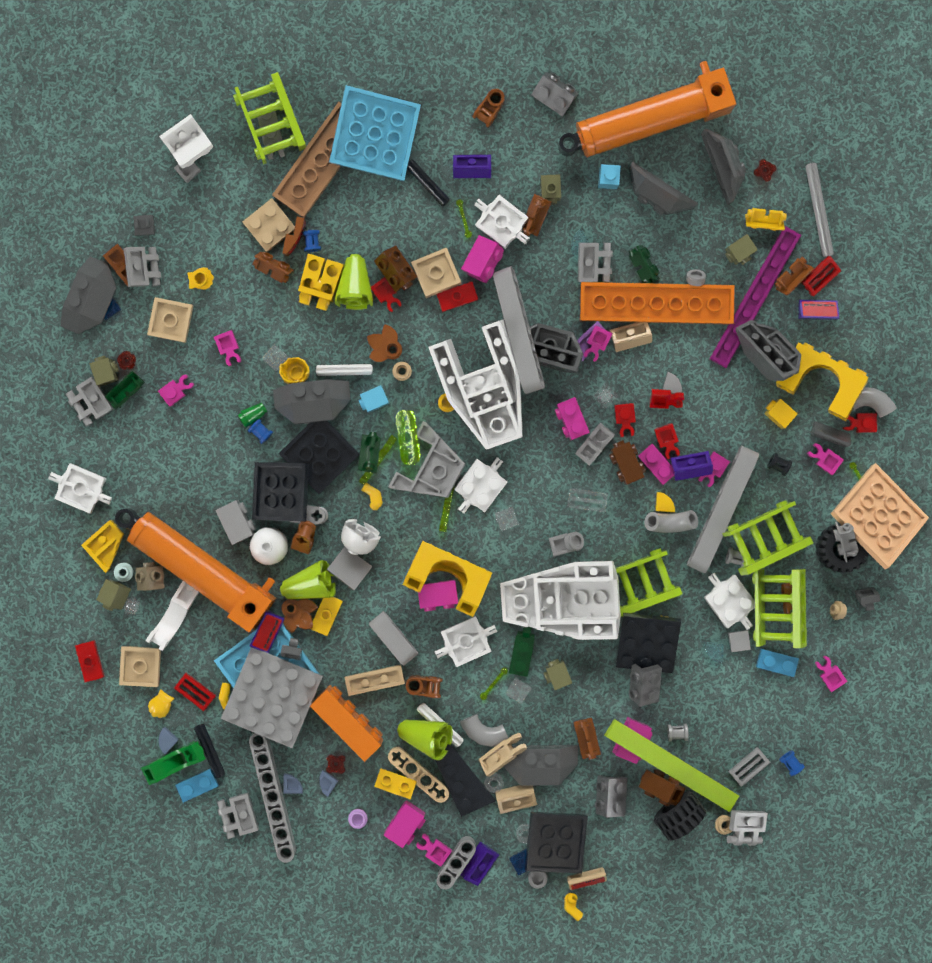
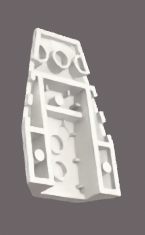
M613 561L573 562L500 583L503 622L532 627L541 631H549L557 635H566L578 640L618 639L621 617L619 580Z

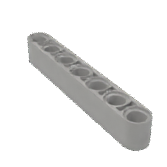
M510 266L494 272L493 278L521 386L524 393L529 394L544 389L545 384L517 277L513 267Z
M742 445L738 449L691 553L687 566L704 574L709 569L723 538L722 533L728 527L758 460V452Z
M253 733L249 744L277 857L281 862L288 863L294 858L296 845L270 740L261 736L264 739V743L257 744L255 736L259 734ZM265 754L268 757V762H261L259 755ZM270 773L273 776V780L266 781L264 774ZM275 792L278 799H270L268 793ZM273 811H280L282 818H275ZM283 829L286 831L287 836L281 837L277 831ZM289 848L292 854L284 855L282 849Z

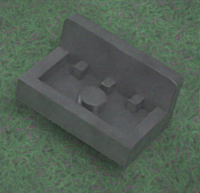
M547 72L542 76L531 95L559 115L564 116L578 93L572 85L561 82L556 74Z
M636 664L632 665L629 698L641 707L659 702L662 668L659 665H654L641 669Z
M598 776L596 784V814L604 817L625 816L627 778Z

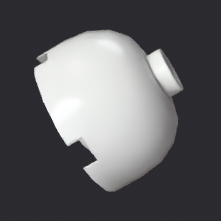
M356 519L347 520L342 529L341 541L348 549V552L358 555L368 554L374 550L381 536L378 537L379 531L365 522L364 527L356 523Z
M265 527L259 529L252 536L250 551L259 563L273 565L279 563L287 554L288 541L284 533L279 529Z

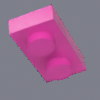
M653 444L637 456L662 485L674 476L672 465Z

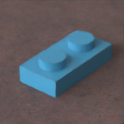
M761 648L756 667L794 677L799 658Z
M210 768L177 783L175 786L182 801L186 802L218 787L219 784Z

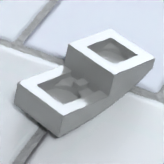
M599 423L575 454L590 466L615 434L602 423Z

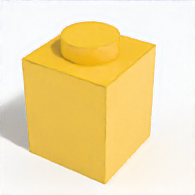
M773 399L766 406L767 411L765 415L781 429L786 428L798 415L782 399H777L776 401Z

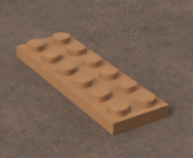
M340 102L334 107L272 194L274 198L303 218L306 217L341 168L340 165L329 163L341 108Z

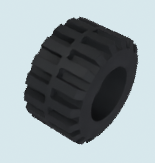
M836 524L829 526L827 530L824 529L821 532L822 536L817 538L819 544H816V548H818L816 554L820 556L819 561L824 563L826 568L842 573L853 572V569H859V565L866 562L864 558L868 557L869 553L858 542L859 552L856 556H848L847 562H845V559H838L833 552V546L836 541L833 530H837Z
M688 791L684 792L677 805L670 804L669 807L663 805L653 821L668 840L673 841L695 829L704 819L707 811L693 792Z

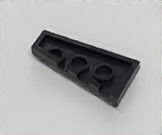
M447 744L445 749L448 751L443 759L435 761L461 817L495 802L496 799L463 760L453 745Z

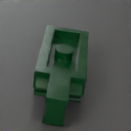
M523 626V631L517 632L508 672L510 674L528 677L535 641V634H531L532 627Z

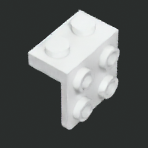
M191 114L159 136L181 168L191 166L195 160L208 154L213 148L212 143Z

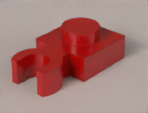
M385 277L371 286V290L380 303L387 302V308L391 313L394 312L391 308L392 303H397L399 307L402 306L400 300L393 297L397 292L393 290Z
M652 389L649 406L650 408L669 409V405H673L676 408H682L684 393L677 392L671 394V390Z
M634 403L614 405L616 424H622L619 430L620 437H624L623 431L625 429L630 431V436H634V429L630 426V423L636 422Z
M857 413L856 419L849 416L847 420L850 421V426L843 427L845 431L856 427V433L877 432V413Z
M670 423L655 428L654 432L659 447H666L664 451L665 457L670 459L669 452L671 450H675L676 455L679 456L680 451L674 446V443L679 441L673 424Z

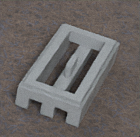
M756 747L728 772L742 787L771 762ZM757 754H759L758 757H756L752 762H750V763H749L746 767H744L740 772H738L737 774H735L736 771H738L742 766H744V765H745L748 761H750L754 756H756ZM761 759L764 760V762H762L746 777H744L742 780L739 779L744 773H746Z

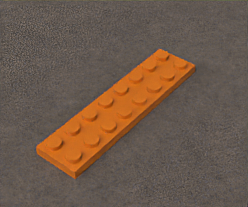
M581 282L580 321L734 324L735 285L693 286L690 284Z

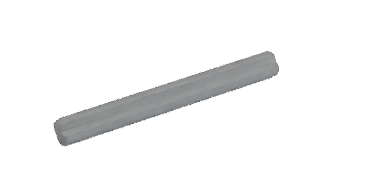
M810 163L806 165V172L822 256H832L834 252L816 163Z

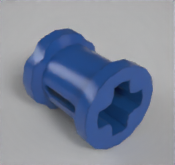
M319 230L303 231L302 234L305 236L306 244L304 252L321 251L318 241Z
M258 419L248 429V432L253 433L260 440L259 443L263 444L273 434V431H269L261 423L262 421Z
M793 750L787 752L779 759L790 771V776L798 774L805 767L795 757Z

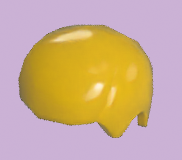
M299 357L288 358L279 366V374L287 384L305 382L309 377V366L305 360Z

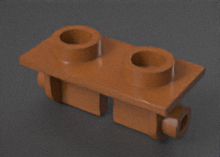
M534 194L526 213L529 220L522 228L526 236H530V234L538 236L552 203Z
M259 252L254 256L255 260L252 265L255 266V269L266 275L271 269L273 270L271 278L280 283L288 282L289 276L287 275L294 271L288 263L277 261L268 252Z
M797 258L789 267L791 273L785 271L776 279V290L788 296L809 275L814 267L806 264L807 260L805 258Z
M592 717L573 722L582 759H595L596 756L601 755Z

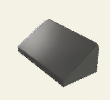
M817 421L813 423L810 432L812 436L842 447H849L851 445L849 433Z

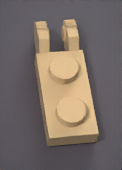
M520 733L514 734L507 740H503L479 758L486 776L493 775L516 758V755L521 754L527 749L526 744H520L514 749L512 747V744L522 739Z

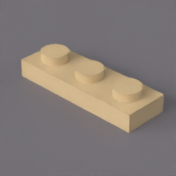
M401 664L344 677L348 696L405 684Z

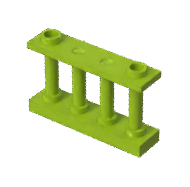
M278 72L271 74L272 81L268 85L243 94L240 93L238 87H235L236 94L233 95L236 105H241L255 141L257 148L254 149L257 160L261 159L263 164L267 163L265 155L292 145L294 147L297 146L299 151L306 148L304 138ZM269 92H277L279 99L275 103L250 112L247 111L245 101ZM276 110H284L286 117L282 121L254 130L251 119ZM283 128H291L293 135L290 138L261 148L258 137Z
M781 501L776 504L777 508L741 525L735 523L727 527L728 531L722 533L723 537L733 535L742 555L744 566L738 568L741 576L756 572L813 544L810 536L803 537L799 534L788 508L796 505L795 501ZM780 512L793 538L791 539L792 543L788 545L783 542L772 517ZM763 520L766 521L776 543V550L773 552L767 550L756 525ZM748 527L760 551V558L755 561L754 558L751 559L740 534V531Z
M661 548L651 551L650 556L616 568L628 598V604L620 606L621 617L623 613H633L682 595L680 587H675L674 584H671L662 557L668 555L667 551H661ZM655 560L664 584V591L659 593L653 590L644 563ZM637 566L646 591V598L638 600V597H635L626 573L627 569Z
M764 568L754 572L752 575V582L755 584V630L753 640L756 642V647L766 645V640L791 641L793 648L807 647L805 569L792 570L790 575H765ZM765 583H790L792 585V593L790 595L765 594ZM765 602H790L792 604L791 614L765 613ZM765 621L791 622L793 624V631L791 633H768L765 629Z

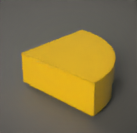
M656 493L655 511L675 512V506L671 498L664 493Z

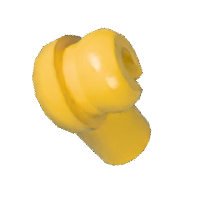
M366 482L362 491L370 496V508L378 510L383 503L381 492Z
M222 683L219 700L224 710L229 700L231 684Z

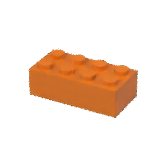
M329 685L312 702L310 707L365 762L382 745L383 734L376 727L372 728L368 724L369 720L364 714L361 713L359 715L354 710L356 707L350 700L345 701L341 697L342 692L336 686L332 687Z

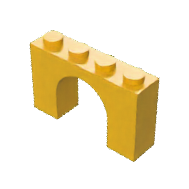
M798 342L796 349L801 353L799 373L784 381H777L776 386L794 395L808 372L818 368L830 370L837 376L840 388L828 409V413L846 421L868 383L869 377L866 376L867 373L860 369L853 370L849 368V364L842 360L837 362L831 359L832 356L826 352L821 351L819 353L815 351L814 347L808 343L801 344Z
M422 541L402 585L420 593L427 577L431 573L436 571L448 572L454 575L462 585V595L456 610L473 617L479 607L492 572Z

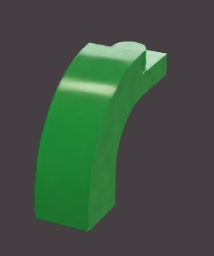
M194 741L141 767V770L148 784L151 785L206 758L203 748L199 745L198 741Z

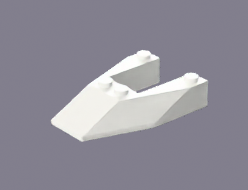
M504 319L482 327L495 362L491 366L464 375L451 339L428 347L448 402L486 450L523 437L521 382Z

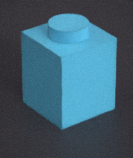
M601 164L598 188L617 189L620 182L621 166Z
M381 385L360 394L361 399L358 400L362 410H367L368 413L390 404Z

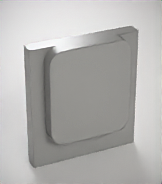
M344 547L327 568V571L354 591L372 566L358 555L349 553L348 549Z

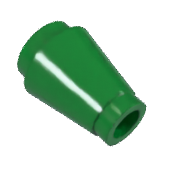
M262 403L242 410L237 416L244 427L247 428L248 426L251 427L267 413V410Z

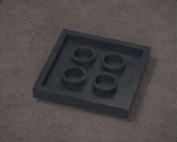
M328 421L309 423L278 453L287 463L309 464L308 484L319 495L360 455Z
M255 462L252 520L306 522L309 464Z
M623 613L616 656V668L631 669L632 665L636 664L642 669L659 665L662 668V672L673 673L681 618Z
M531 812L525 870L582 874L588 816L586 814Z

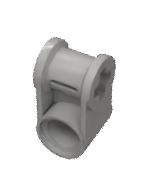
M307 504L306 520L313 524H323L328 520V512L323 507L309 506ZM319 512V514H322V518L318 519L314 517V514Z

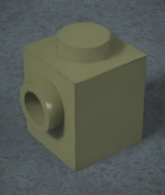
M541 175V197L551 201V205L557 204V201L561 200L560 175Z
M748 234L728 246L725 249L727 252L725 255L730 263L734 262L735 265L738 263L744 265L752 259L750 255L758 249Z
M100 356L94 359L95 362L89 363L97 386L101 387L119 381L116 373L119 372L116 361L106 358V356Z
M106 579L96 600L103 603L102 607L107 610H122L131 589L118 581Z
M557 658L548 662V666L545 667L547 672H544L547 683H552L554 690L572 684L563 660L559 661Z

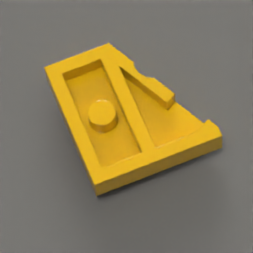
M109 520L81 546L101 569L107 573L111 568L124 533L112 520Z

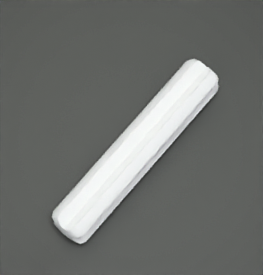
M371 364L316 366V374L318 376L371 375L373 373V366Z
M421 703L417 708V711L427 721L445 722L425 703ZM453 730L451 743L459 747L463 743V738Z

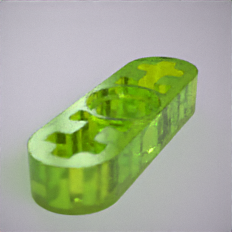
M400 410L397 412L395 420L401 461L405 465H415L420 460L415 415L411 410ZM407 432L411 435V440L409 443H407L405 440V434Z

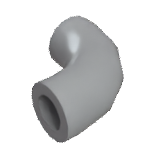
M865 387L852 410L869 406L878 413L879 417H883L896 410L897 407L886 393L875 388Z
M692 510L674 514L650 512L646 516L644 524L647 530L653 532H683L696 529L698 527V517Z
M477 714L460 721L468 737L479 745L494 747L503 740L508 739L503 724L492 728L482 724Z

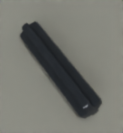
M411 159L407 166L410 173L441 206L448 204L450 201L449 197Z
M199 724L195 726L194 730L214 777L217 779L224 776L225 771L205 725Z

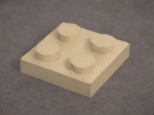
M273 198L243 221L244 225L266 252L285 239L286 234L290 235L294 232L295 229L293 223Z
M447 248L411 262L426 298L461 284Z
M155 297L147 335L186 343L194 306Z
M122 646L119 685L159 687L161 650L152 647Z

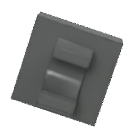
M153 215L133 216L135 236L155 235Z
M874 587L855 590L856 599L863 607H866V611L874 610V603L880 602V594Z
M290 638L289 646L282 645V657L301 660L302 649L297 648L298 639Z

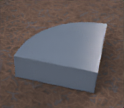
M166 727L161 730L159 735V746L164 754L179 740Z
M322 770L320 774V787L322 792L328 797L339 780L325 770Z
M284 773V794H303V787L295 776Z

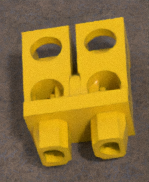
M308 254L298 289L300 292L299 303L309 306L312 296L319 298L316 308L327 311L330 302L334 301L344 264L328 259L326 261L325 258Z

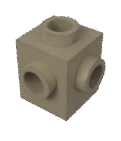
M155 562L143 563V567H136L135 580L137 582V591L164 589L163 566H155Z

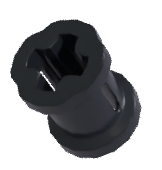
M774 453L767 468H773L781 472L783 476H786L793 461H787L779 457L777 453Z

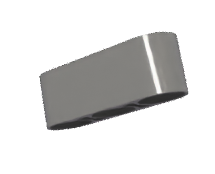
M384 611L369 622L373 631L403 666L419 654Z
M462 837L438 871L437 884L441 889H449L453 886L474 855L476 843L472 837ZM464 843H470L472 845V848L470 850H464L462 848V845ZM459 859L462 863L459 866H453L451 861ZM448 875L451 879L448 882H443L440 877Z

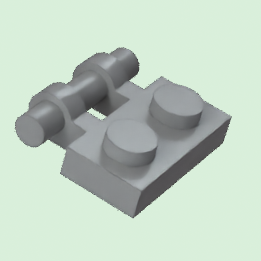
M579 243L578 282H598V274H603V282H610V274H612L610 262L611 257H613L611 243H604L603 250H599V243ZM599 257H603V268H598Z
M145 247L124 248L128 287L148 286L149 279H152L153 286H160L161 272L158 269L159 255L156 253V247H149V254L145 253ZM147 262H150L151 272H148Z
M90 377L76 386L79 392L78 395L75 396L72 390L66 393L70 406L75 408L78 413L77 417L80 421L84 422L86 427L93 423L89 418L90 415L93 414L98 420L114 410L110 402L105 398V394L100 386L96 385L94 377ZM83 399L89 407L86 410L80 404Z
M249 792L230 797V806H226L224 799L217 801L219 807L217 811L219 816L221 815L224 824L222 828L226 832L228 839L235 837L233 831L235 829H238L240 836L259 830ZM233 812L235 822L231 823L228 813Z
M731 810L729 830L735 831V834L727 836V843H733L737 846L742 844H748L749 846L762 844L763 838L758 835L759 832H765L768 813L764 811ZM744 832H749L747 836H744Z

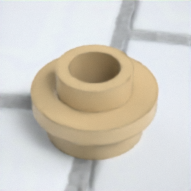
M398 362L394 365L393 375L397 380L405 381L410 378L412 369L408 363ZM400 368H404L406 370V373L404 375L399 374Z
M835 601L830 607L832 618L839 620L846 616V605L841 601Z
M727 815L719 816L715 821L717 832L723 835L732 832L729 830L730 817ZM726 821V826L722 827V823Z

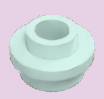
M120 563L114 569V576L118 581L126 582L133 577V568L128 563ZM121 569L126 570L125 576L120 574Z

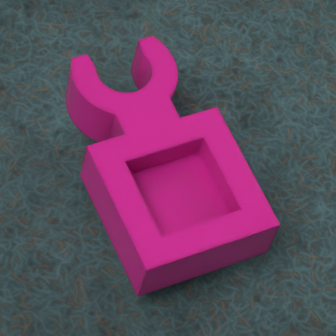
M595 325L587 341L592 346L586 349L584 357H587L589 352H593L595 354L593 361H597L599 357L598 350L605 351L613 333Z
M232 330L214 337L220 355H227L226 364L228 366H232L230 362L232 357H236L238 363L241 362V357L234 351L240 348Z
M188 375L181 376L179 383L172 380L158 391L169 407L186 396L183 392L184 389H191L194 386V383L184 384V380L188 378Z
M814 443L813 446L817 448V453L813 454L808 451L807 455L811 458L819 459L816 465L828 474L833 475L844 459L829 448L823 452L821 445Z
M714 451L710 455L713 464V474L700 476L698 480L702 482L705 477H708L709 483L707 487L713 485L714 476L721 477L730 461Z
M823 656L826 661L825 665L821 666L818 661L815 662V665L818 669L823 670V673L819 676L829 691L833 692L848 681L838 666L834 665L831 667V660L827 656Z
M423 834L422 838L426 840V844L422 845L417 842V848L427 850L425 856L441 867L452 852V849L438 839L432 843L429 836Z

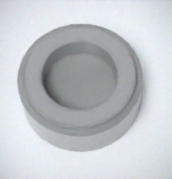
M697 269L688 271L686 277L688 284L693 286L705 284L706 274L703 271Z
M579 532L568 533L565 537V545L572 552L579 551L584 546V538Z
M530 871L528 875L529 884L536 889L544 887L547 883L546 872Z

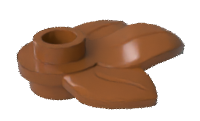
M385 324L382 334L367 336L369 345L374 349L369 356L373 361L383 362L388 358L394 360L401 356L402 346L398 342L397 332L391 326ZM390 347H396V352L390 353Z
M295 599L286 600L282 604V613L285 615L283 622L285 628L291 633L297 627L312 629L313 621L310 613L318 608L316 603L309 599H301L299 601ZM289 605L294 606L293 612L288 611Z

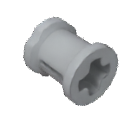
M729 547L725 563L744 566L741 553Z
M667 724L668 741H672V739L688 741V725L671 726V724Z

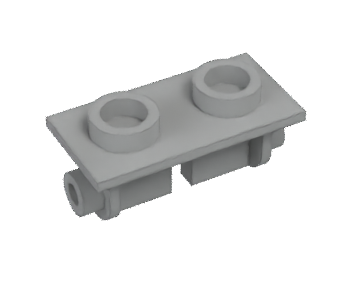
M836 521L837 530L833 531L836 542L840 541V544H837L839 555H844L845 562H847V556L854 557L859 552L854 527L850 523L838 526Z

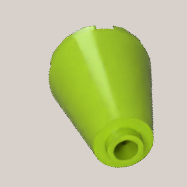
M351 254L345 260L335 296V304L339 307L343 304L346 305V309L360 310L367 309L369 304L373 306V296L366 262L359 254Z
M318 561L284 580L280 586L282 596H285L287 599L330 598L335 596L336 584L331 582L330 576L333 575L327 571V568L330 566L328 562Z
M404 720L397 728L398 735L402 740L438 761L447 754L448 751L445 749L447 744L451 745L453 736L452 726L446 722Z

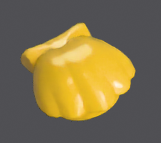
M203 267L194 272H188L189 289L197 288L204 290L213 284L214 276L208 268Z
M160 690L158 695L151 699L148 704L151 715L158 718L166 717L174 697Z

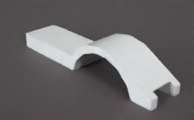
M182 581L172 597L165 615L156 628L151 631L146 641L148 643L151 641L160 646L159 649L163 651L178 631L199 592Z

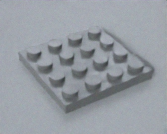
M251 647L221 719L293 748L323 676Z

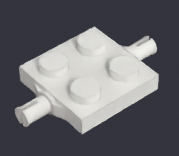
M500 195L488 206L480 199L477 200L474 206L483 211L481 218L475 224L477 228L504 249L516 238L524 244L529 241L530 238L521 232L529 220L528 216Z
M496 457L491 466L483 464L478 459L474 461L454 488L465 500L458 510L465 514L470 505L478 507L483 512L488 509L507 483L497 472V469L503 463L502 460Z
M69 463L66 472L62 476L53 472L50 473L48 479L59 483L58 491L54 498L90 514L93 512L98 501L108 505L111 503L108 500H112V497L102 494V488L106 481L105 477L72 463Z
M715 573L711 574L708 578L714 587L704 597L706 602L726 628L741 621L746 630L750 629L753 624L746 616L755 608V601L736 575H732L727 580L720 582Z
M476 616L441 631L445 647L435 651V654H438L437 658L449 654L456 667L491 652L487 636L496 633V627L493 625L483 629Z

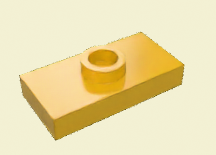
M336 597L323 598L314 617L311 630L328 636L343 601Z

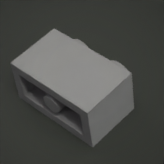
M235 500L215 510L232 545L254 535L256 527L251 519L248 520L245 514L248 511L243 502L240 503L239 500Z

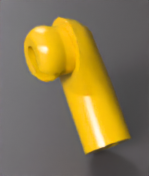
M568 893L564 898V909L576 921H579L583 913L576 908L578 897L575 893Z

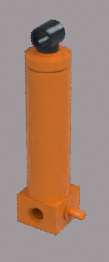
M703 61L700 63L703 74L699 75L694 83L577 122L576 133H566L560 138L559 152L564 156H571L576 151L583 150L585 156L590 157L702 118L706 122L730 114L736 106V101L724 67L710 72L707 61ZM565 141H571L573 143V147L567 149L564 147L563 143Z
M121 509L116 513V524L130 531L127 539L129 543L229 613L227 616L229 619L249 633L255 630L265 612L270 609L277 599L268 592L275 583L274 579L269 577L262 587L256 583L250 584L152 513L147 512L143 517H139L133 509ZM125 513H128L131 517L129 523L123 521ZM250 603L255 605V612L250 610Z

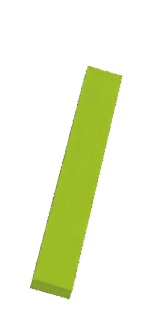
M616 719L612 721L604 735L728 812L732 810L739 798L738 794Z

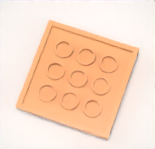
M876 463L871 465L831 512V515L842 526L845 523H850L854 527L856 541L884 569L889 568L929 519Z

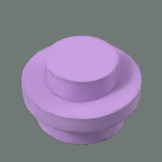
M355 809L349 814L348 822L353 828L360 829L367 823V814L361 809Z

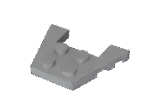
M423 421L415 436L431 444L432 447L413 481L396 472L388 487L448 498L466 464Z

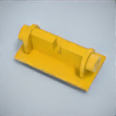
M752 208L748 209L747 214H745L746 227L764 228L773 231L785 230L784 221H786L787 213H783V211L769 210L768 216H765L766 209Z
M380 769L374 787L411 800L417 781Z

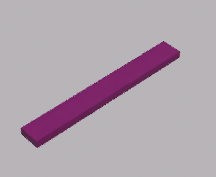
M784 226L785 230H782L736 310L734 324H728L709 360L725 369L740 345L736 327L755 319L801 237V234L787 226Z

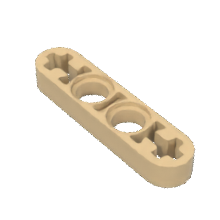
M393 747L389 751L388 759L390 763L405 776L417 781L416 785L432 799L440 803L448 799V787L404 749ZM393 752H401L400 757L403 760L406 757L408 758L403 767L400 766L402 762L399 759L393 760ZM409 763L417 766L415 773L407 772L406 766ZM425 775L429 776L432 780L428 786L422 785L420 781ZM435 782L438 783L435 786L438 790H445L444 797L440 796L438 798L437 791L434 789L432 790V792L429 791V789L433 787Z

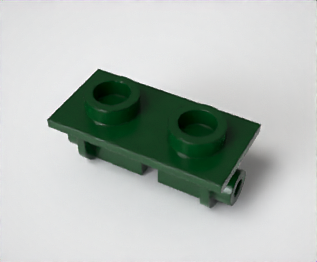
M643 245L636 246L638 251L636 248L630 250L629 258L634 267L636 268L640 265L643 267L637 271L642 283H652V278L654 281L659 280L658 275L660 272L657 266L650 261L651 255L649 250L643 247Z
M132 371L105 398L111 403L113 408H121L130 396L135 394L140 388H143L142 385L145 382Z
M370 432L369 435L362 434L358 463L359 471L377 473L381 438L377 436L376 432Z

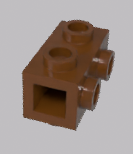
M396 245L383 251L374 260L395 292L401 289L406 291L413 286L412 282L417 278V275Z
M624 440L613 444L614 448L610 449L611 454H609L612 464H616L619 471L616 473L619 481L628 485L644 478L643 473L646 471L643 463L638 462L636 458L638 452L635 445H631L630 442L625 443Z
M646 769L639 785L640 788L645 790L644 794L651 798L656 796L660 799L659 802L669 807L670 804L677 805L686 789L679 785L680 781L669 777V779L664 777L666 773L658 769L654 771Z

